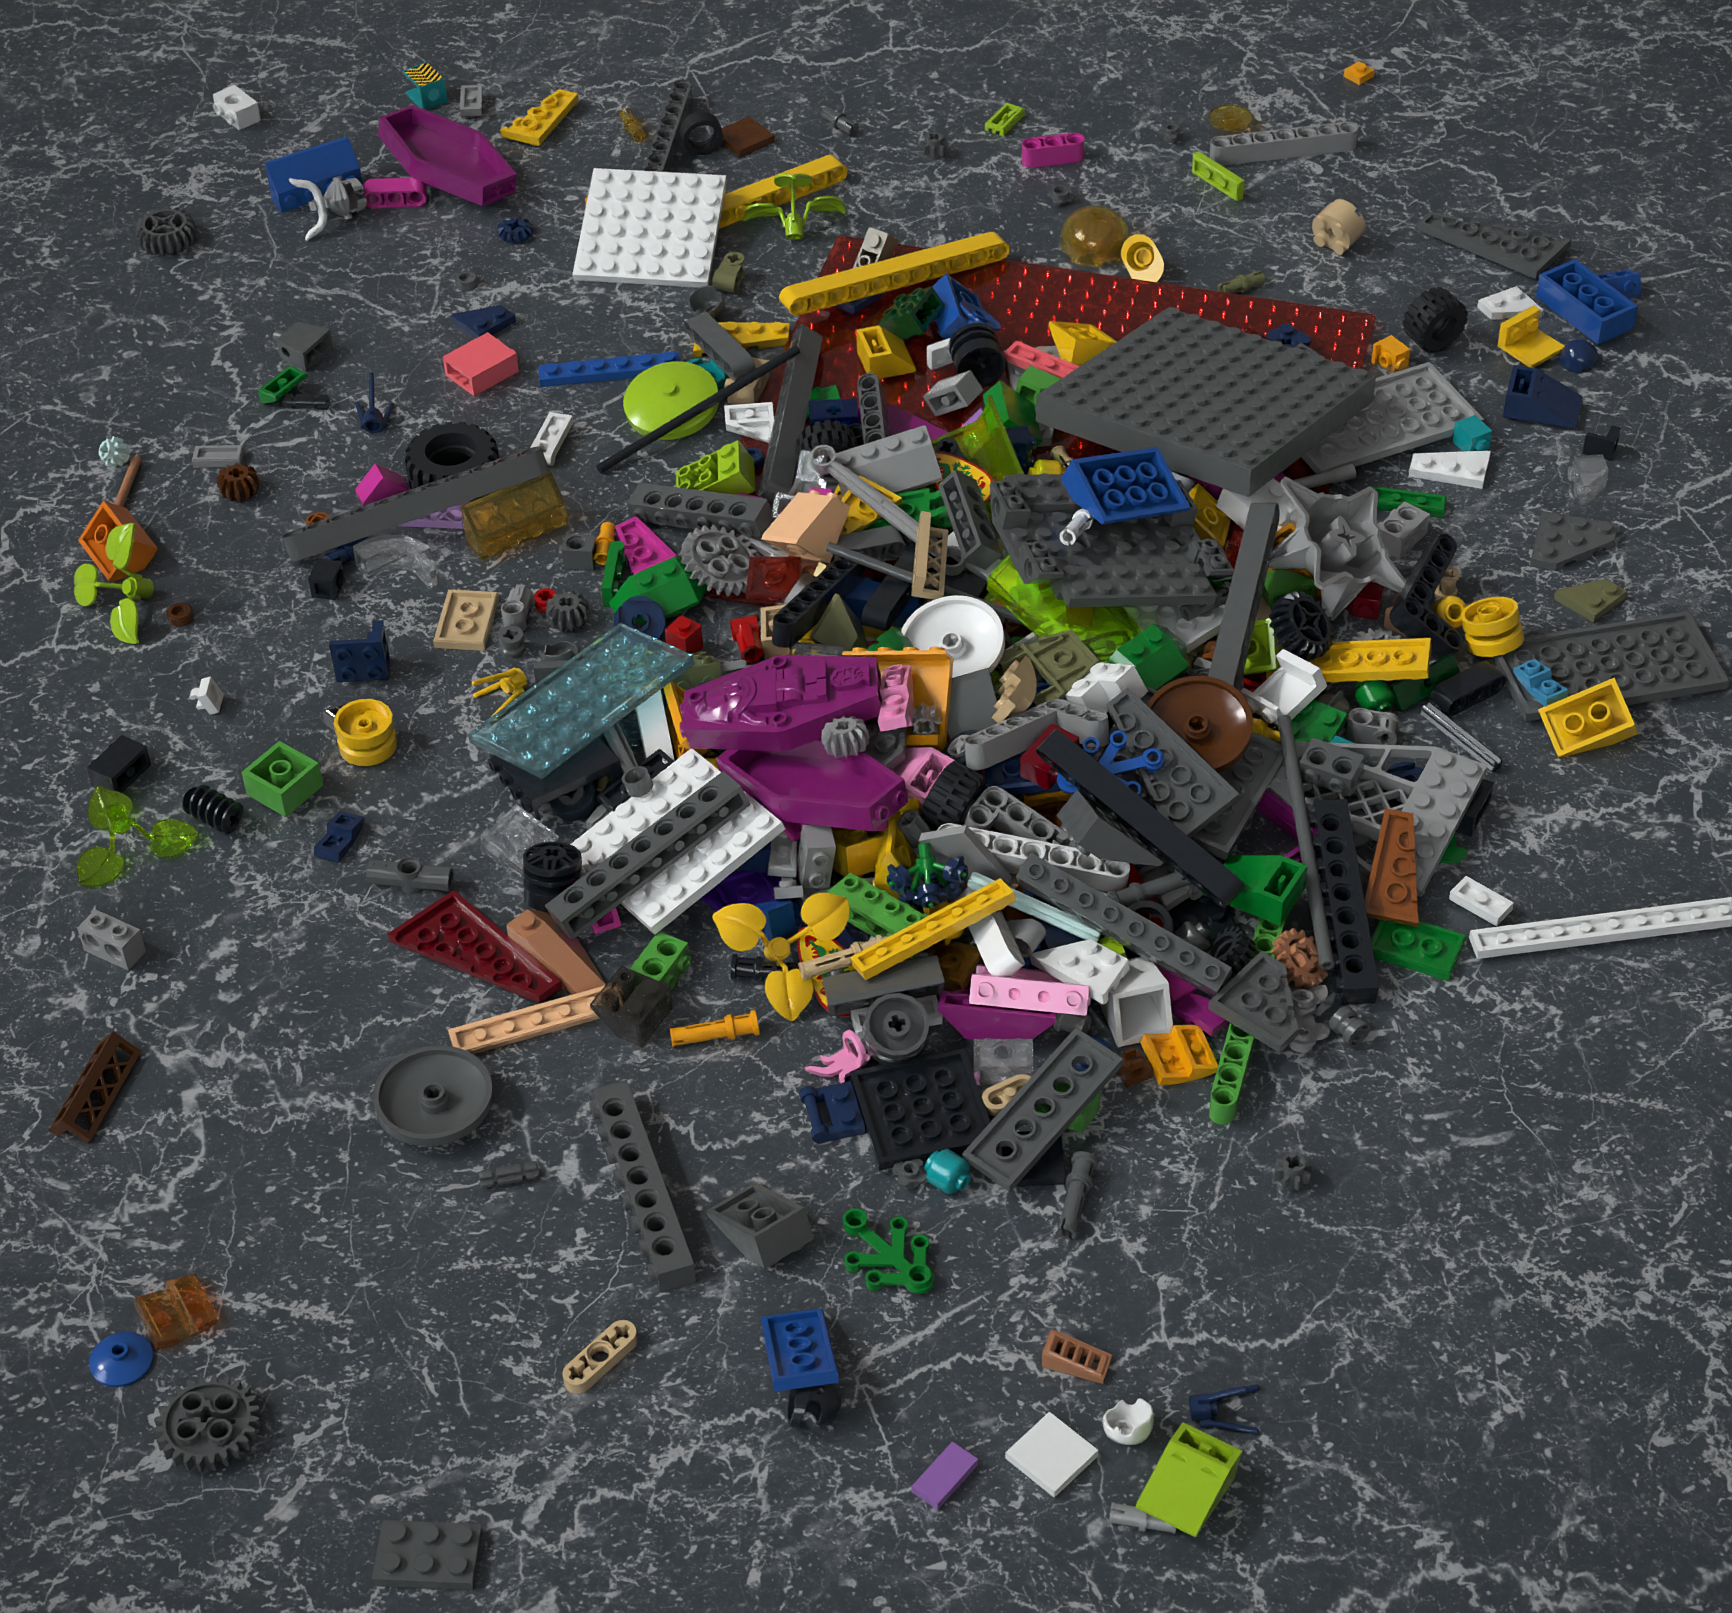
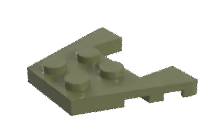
M1072 630L1038 638L1039 642L1024 645L1022 642L1013 644L1012 649L1003 652L1002 658L998 663V667L1003 672L1015 660L1021 662L1027 656L1030 658L1034 668L1051 686L1035 694V698L1031 703L1033 707L1054 699L1066 700L1065 695L1072 689V685L1076 681L1083 679L1090 673L1091 667L1099 663L1097 657Z

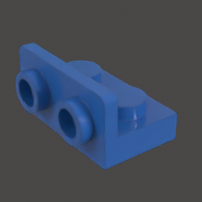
M1626 269L1598 274L1600 278L1628 299L1641 296L1640 273Z

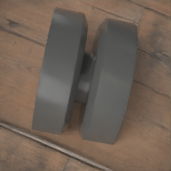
M901 993L886 994L874 1001L867 1011L862 1029L863 1045L873 1059L885 1065L914 1059L921 1053L929 1030L928 1015L922 1004L913 997Z

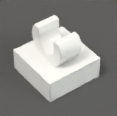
M210 676L201 679L200 687L192 689L189 698L190 700L198 699L196 708L206 709L212 715L219 713L224 694Z

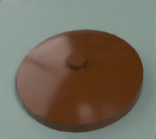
M1209 676L1180 678L1160 688L1147 703V706L1217 773L1230 768L1239 761L1250 745L1253 735V718L1250 706L1240 691L1223 680Z

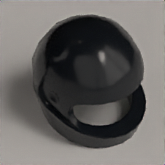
M838 1383L790 1389L787 1415L788 1425L798 1428L805 1412L811 1413L814 1416L816 1425L832 1420L839 1412L842 1404V1392Z

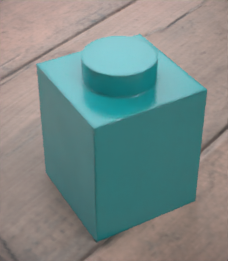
M1476 415L1455 422L1452 442L1463 452L1488 451L1490 449L1492 430Z

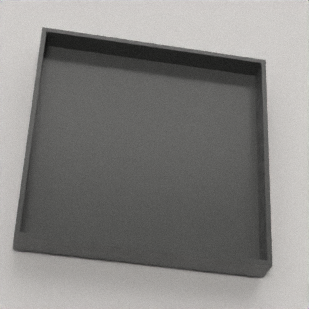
M1168 307L1037 395L1036 422L1120 452L1158 447L1171 470L1249 497L1371 404L1374 398L1376 375L1368 373L1364 369L1346 366L1343 362L1325 359L1321 355L1303 352L1300 348L1282 345L1279 341H1270L1262 338L1260 335L1242 332L1239 328L1227 327L1217 321H1208L1196 314H1187L1177 308Z

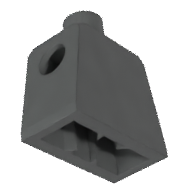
M295 322L286 331L276 329L273 334V341L278 344L280 357L305 372L333 348L330 329Z

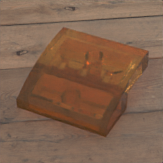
M196 1274L166 1281L165 1290L135 1297L134 1306L156 1350L164 1349L190 1339L211 1328L219 1321V1317Z

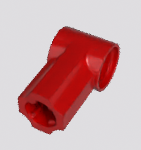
M756 615L730 619L733 641L737 642L741 659L746 660L748 663L758 662V659L763 656V648Z

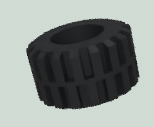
M1435 287L1430 288L1428 292L1424 291L1419 297L1417 296L1414 302L1408 306V311L1405 312V319L1402 323L1404 326L1403 330L1422 350L1428 353L1430 351L1436 353L1438 350L1442 351L1447 346H1451L1460 337L1459 335L1464 331V326L1468 321V311L1447 289L1442 287L1437 289Z
M825 420L824 423H820V421L814 422V426H807L805 428L806 431H801L799 439H796L795 450L799 471L803 474V477L834 478L830 473L819 474L813 470L810 456L812 450L819 445H828L835 450V453L858 447L853 430H849V426L846 424L841 425L840 421L835 420L834 423L830 422V420ZM823 455L819 456L815 461L825 464L830 462L831 458Z
M956 760L951 762L940 773L930 789L923 804L921 816L929 826L936 830L946 823L963 825L969 809L984 791L985 777Z

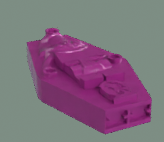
M414 105L379 117L378 137L414 179L480 206L492 204L516 193L517 173L481 132Z
M779 655L684 691V703L680 704L681 715L684 719V722H680L682 738H687L690 748L782 752L821 739V730L825 728L826 723L833 722L834 718L841 719L843 716L845 718L855 716L856 719H863L865 722L878 717L882 704L880 694L882 676L876 657Z
M822 739L782 752L726 750L717 757L719 771L727 773L741 785L748 795L782 822L866 831H883L889 826L888 819L908 803L904 778L865 752H858V756L851 755L848 758L845 756L835 758L834 755H828L822 744Z

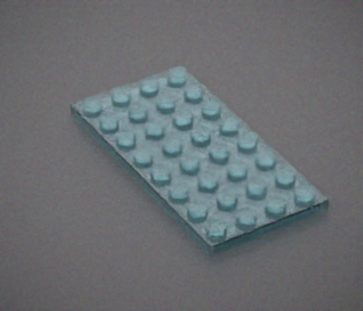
M619 623L467 734L469 742L542 779L694 665L693 655Z

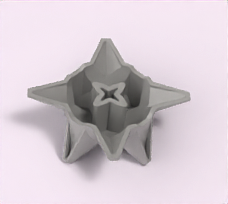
M1286 476L1281 480L1280 485L1295 508L1291 512L1289 520L1296 527V530L1272 550L1268 568L1307 569L1314 576V585L1321 589L1322 609H1326L1325 613L1328 617H1331V620H1334L1370 582L1401 593L1407 581L1389 558L1388 549L1384 548L1381 539V529L1376 522L1378 492L1369 486L1350 497L1342 494H1324V492L1317 494Z

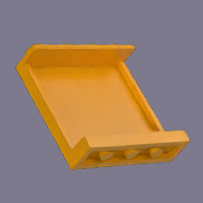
M880 647L878 651H868L865 648H853L852 651H843V656L876 657L882 677L884 670H887L890 666L897 664L911 666L914 708L920 706L922 702L930 707L935 705V715H941V724L937 725L938 733L932 732L930 735H913V726H908L906 748L932 747L942 752L947 744L954 658L945 648L930 647L929 650H919L915 647H905L903 651H894L892 648Z

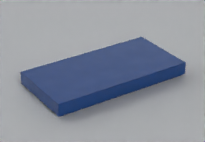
M822 1308L761 1317L762 1332L774 1392L839 1383L836 1361Z

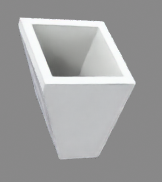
M1144 957L1128 959L1130 970L1125 977L1120 979V984L1116 990L1111 989L1109 991L1107 1003L1104 1005L1099 1003L1117 1047L1140 1043L1143 1034L1170 1033L1173 1028L1169 982L1154 963Z

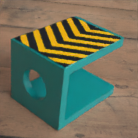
M424 62L403 70V74L417 86V88L406 91V95L417 106L424 110H429L448 102L445 78L429 63Z

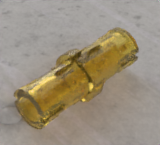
M625 108L627 114L622 109L619 117L624 123L625 131L630 133L635 142L639 143L637 137L642 142L646 138V133L641 128L640 120L633 115L629 108Z

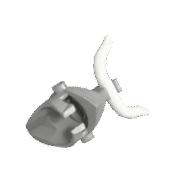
M342 176L334 177L324 198L316 184L308 180L289 179L290 183L294 186L311 191L314 200L308 202L310 210H317L319 214L318 223L308 231L305 238L306 241H309L324 229L327 223L326 208H329L337 215L343 216L344 220L353 218L352 213L364 210L366 207V198L360 199L354 194V191L363 189L362 184L355 177L342 180Z

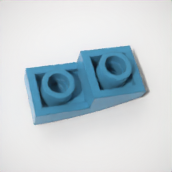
M1536 659L1529 660L1513 668V672L1520 683L1543 706H1548L1568 697V689L1552 679V670Z

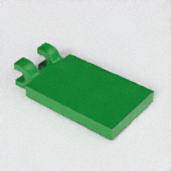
M927 488L897 494L902 497V504L898 507L918 523L921 511L931 512L930 527L933 524L941 528L951 527L940 490L931 493L930 489ZM881 517L863 531L893 525Z

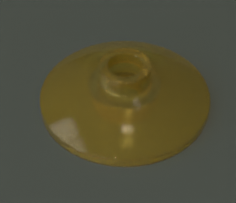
M1232 104L1221 105L1210 111L1209 122L1220 130L1239 131L1251 124L1252 114L1242 106Z

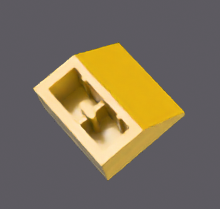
M880 325L857 329V353L866 373H874L878 379L916 372L914 363L902 339Z

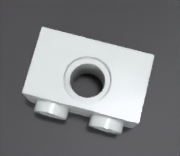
M236 85L213 94V108L216 114L223 117L238 130L261 121L258 102Z

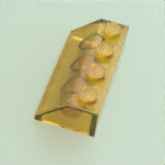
M550 470L542 476L504 488L461 506L466 544L480 561L568 524L566 504Z

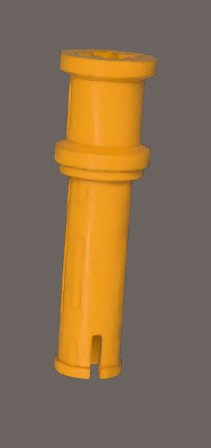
M751 1010L749 1014L738 1016L727 1014L724 1016V1019L713 1022L669 1028L673 1047L724 1037L735 1040L736 1036L747 1034L760 1035L755 1010Z

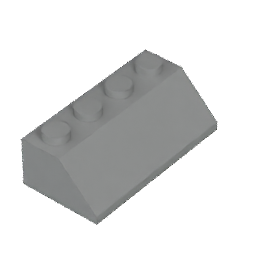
M926 425L836 453V461L857 476L861 475L895 494L905 493L943 481ZM838 481L842 496H844L848 489Z

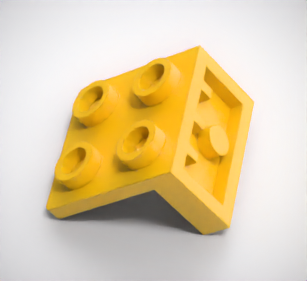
M1535 305L1501 323L1497 347L1530 368H1534L1556 356L1564 348L1563 344L1538 329L1541 309Z

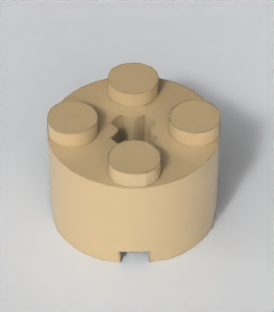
M1337 199L1328 204L1313 219L1314 242L1319 247H1329L1335 253L1341 255L1365 232V220L1362 215L1358 216L1355 212L1357 208L1346 200Z

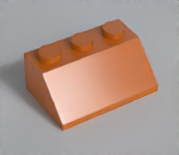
M103 500L78 541L107 580L115 582L129 575L113 567V560L107 557L106 543L112 529L128 523L136 524L131 558L125 567L134 573L147 567L158 548L127 508Z

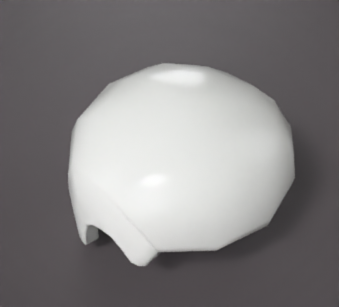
M1141 1398L1137 1399L1133 1405L1120 1400L1114 1408L1107 1410L1103 1416V1427L1107 1437L1119 1444L1136 1445L1142 1443L1147 1439L1153 1428L1154 1412L1152 1405Z

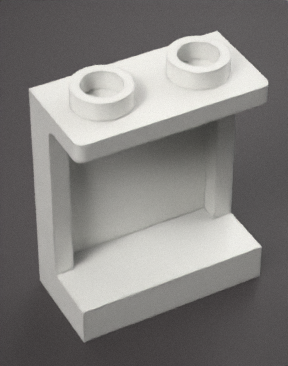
M1284 649L1276 655L1281 667L1254 692L1245 688L1240 690V693L1247 700L1252 714L1256 713L1262 716L1269 724L1274 723L1278 725L1277 718L1281 715H1289L1292 720L1327 687L1319 667Z

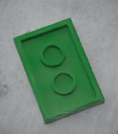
M1385 920L1379 921L1371 938L1375 959L1449 981L1466 942L1467 935L1419 920L1418 927Z

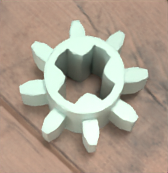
M113 436L112 439L107 438L106 441L101 443L99 456L101 460L106 461V466L116 468L117 465L122 466L128 461L130 449L128 444L123 443L122 438Z

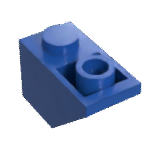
M789 898L755 904L766 916V924L761 932L766 935L768 940L797 930L793 905Z

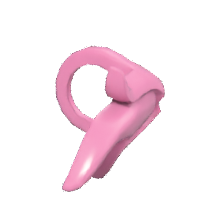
M847 1030L842 1035L844 1049L831 1057L820 1055L822 1063L827 1067L808 1066L805 1068V1071L826 1078L839 1075V1082L844 1083L845 1078L850 1075V1072L863 1068L870 1061L871 1056L866 1054L859 1037L852 1030Z

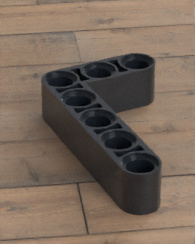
M1440 534L1424 549L1389 614L1392 625L1409 639L1431 638V656L1436 660L1449 654L1455 655L1464 647L1462 635L1427 607L1457 551L1456 541L1448 534Z

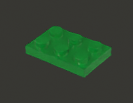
M1312 700L1291 720L1295 741L1311 742L1312 738H1316L1330 743L1335 735L1338 736L1348 719L1347 713Z

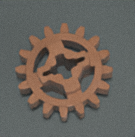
M1292 928L1290 931H1284L1273 941L1272 944L1275 948L1271 950V953L1277 957L1276 960L1285 964L1288 983L1293 980L1295 981L1296 988H1300L1303 985L1305 990H1308L1323 982L1328 973L1320 968L1317 946L1313 943L1314 937L1311 935L1307 938L1304 930L1297 933L1296 929Z

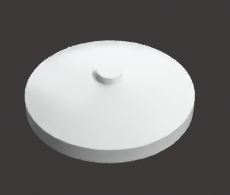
M946 596L926 603L908 618L901 630L902 634L909 638L913 647L919 650H929L930 647L945 648L954 658L952 678L988 668L991 673L1000 662L1005 648V634L1001 620L996 612L986 603L968 596Z

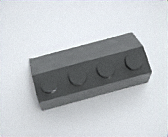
M927 952L912 956L913 960L898 963L867 980H864L857 970L845 973L844 970H835L827 973L828 977H823L822 980L829 1016L851 1013V1010L870 1007L876 999L886 994L901 993L914 999L941 995V992L944 991V978L937 955L930 956V953Z

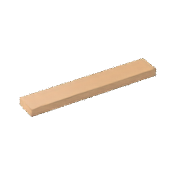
M615 982L448 1029V1034L452 1047L463 1049L471 1054H477L624 1012V1005Z

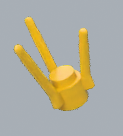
M512 668L506 672L472 681V685L476 686L501 679L499 682L474 693V698L485 695L500 687L505 693H512L506 702L491 716L492 720L501 715L518 697L525 694L523 688L527 686V679L519 668Z

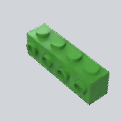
M851 872L827 892L846 897L849 902V918L847 922L875 938L877 935L889 937L929 916L920 913L908 903L899 901L887 891L878 889L866 879L859 878Z

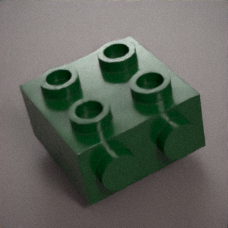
M932 286L925 289L918 288L911 294L906 295L904 293L896 297L893 301V306L882 314L883 318L877 325H880L903 341L913 335L921 336L929 329L928 325L939 317V312L944 307V303Z

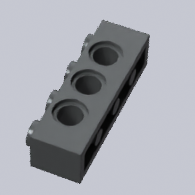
M954 470L938 487L963 560L986 570L1003 554L977 480Z

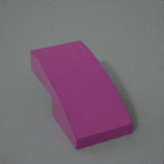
M1189 993L1171 1006L1172 1014L1185 1025L1196 1024L1211 1037L1230 1024L1229 1021L1208 1009L1210 999L1197 994Z

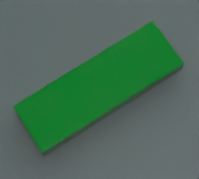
M1372 486L1378 492L1377 510L1391 512L1393 509H1397L1403 502H1406L1429 513L1430 517L1444 519L1447 496Z

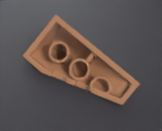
M527 909L506 924L508 936L560 979L562 988L573 995L606 985L578 938L575 937L571 940L555 924L549 912Z

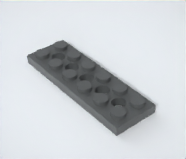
M1075 1028L962 1153V1157L971 1166L1011 1192L1124 1065L1123 1058L1078 1028ZM1078 1062H1085L1089 1065L1087 1070L1081 1072L1074 1070L1073 1066ZM1059 1083H1067L1071 1086L1068 1091L1063 1093L1057 1092L1054 1089ZM1041 1104H1048L1052 1107L1045 1114H1040L1035 1110ZM1022 1125H1028L1033 1128L1031 1133L1027 1135H1020L1016 1132ZM1005 1146L1011 1147L1014 1150L1011 1155L1006 1157L997 1154V1151Z

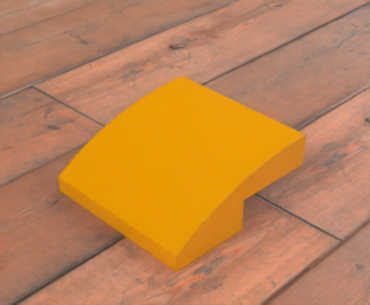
M1174 1025L1170 1033L1143 1034L1140 1043L1159 1086L1198 1080L1217 1072L1218 1064L1202 1029L1197 1025Z

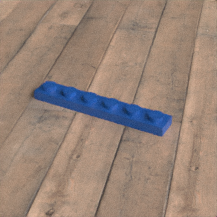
M679 351L538 365L540 387L635 378L652 366L680 361Z

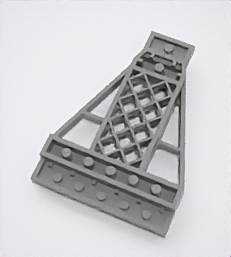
M1295 741L1299 762L1310 742ZM1330 743L1364 756L1382 757L1376 767L1364 765V772L1359 779L1362 783L1357 784L1352 793H1356L1359 801L1348 804L1349 813L1363 808L1366 816L1358 817L1350 813L1352 831L1378 842L1381 825L1377 824L1376 821L1383 819L1385 808L1413 813L1417 896L1422 897L1487 772V765L1433 746ZM1390 757L1429 759L1416 782H1411L1383 771ZM1283 762L1267 790L1292 808L1285 762ZM1307 782L1302 783L1304 792L1313 790L1315 795L1312 798L1305 797L1307 812L1312 811L1314 800L1344 799L1343 797L1348 796L1333 791L1321 795L1318 787L1322 786ZM1374 788L1377 795L1365 799L1361 791ZM1381 789L1387 790L1389 792L1383 793ZM1400 797L1403 804L1390 808L1387 801ZM1382 803L1384 810L1372 814L1368 806ZM1357 855L1359 871L1369 879L1373 864H1367Z

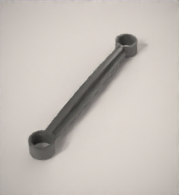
M588 668L578 672L573 678V683L578 694L581 697L587 698L611 751L620 760L621 768L624 772L622 782L628 795L640 797L647 794L653 788V781L648 770L638 765L617 718L602 694L603 683L597 670Z

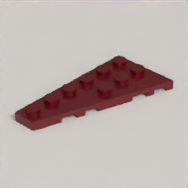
M454 890L387 934L388 942L537 1003L543 1002L562 989L560 979Z

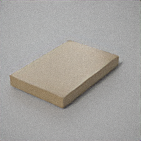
M449 589L433 640L434 648L485 651L499 602V593Z

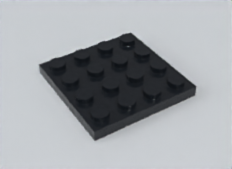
M965 1048L850 1072V1080L879 1171L893 1168L894 1164L900 1162L904 1163L915 1159L927 1161L935 1151L940 1152L944 1149H949L956 1154L963 1153L990 1123Z

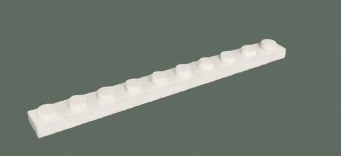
M1732 897L1470 930L1469 939L1476 958L1481 959L1731 927Z

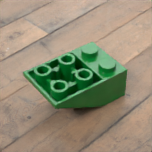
M1229 855L1223 862V865L1245 885V888L1229 905L1281 926L1305 889L1307 865L1282 855Z

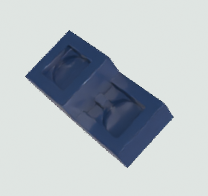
M340 810L327 823V834L314 846V856L340 862L357 838L363 826L364 817Z

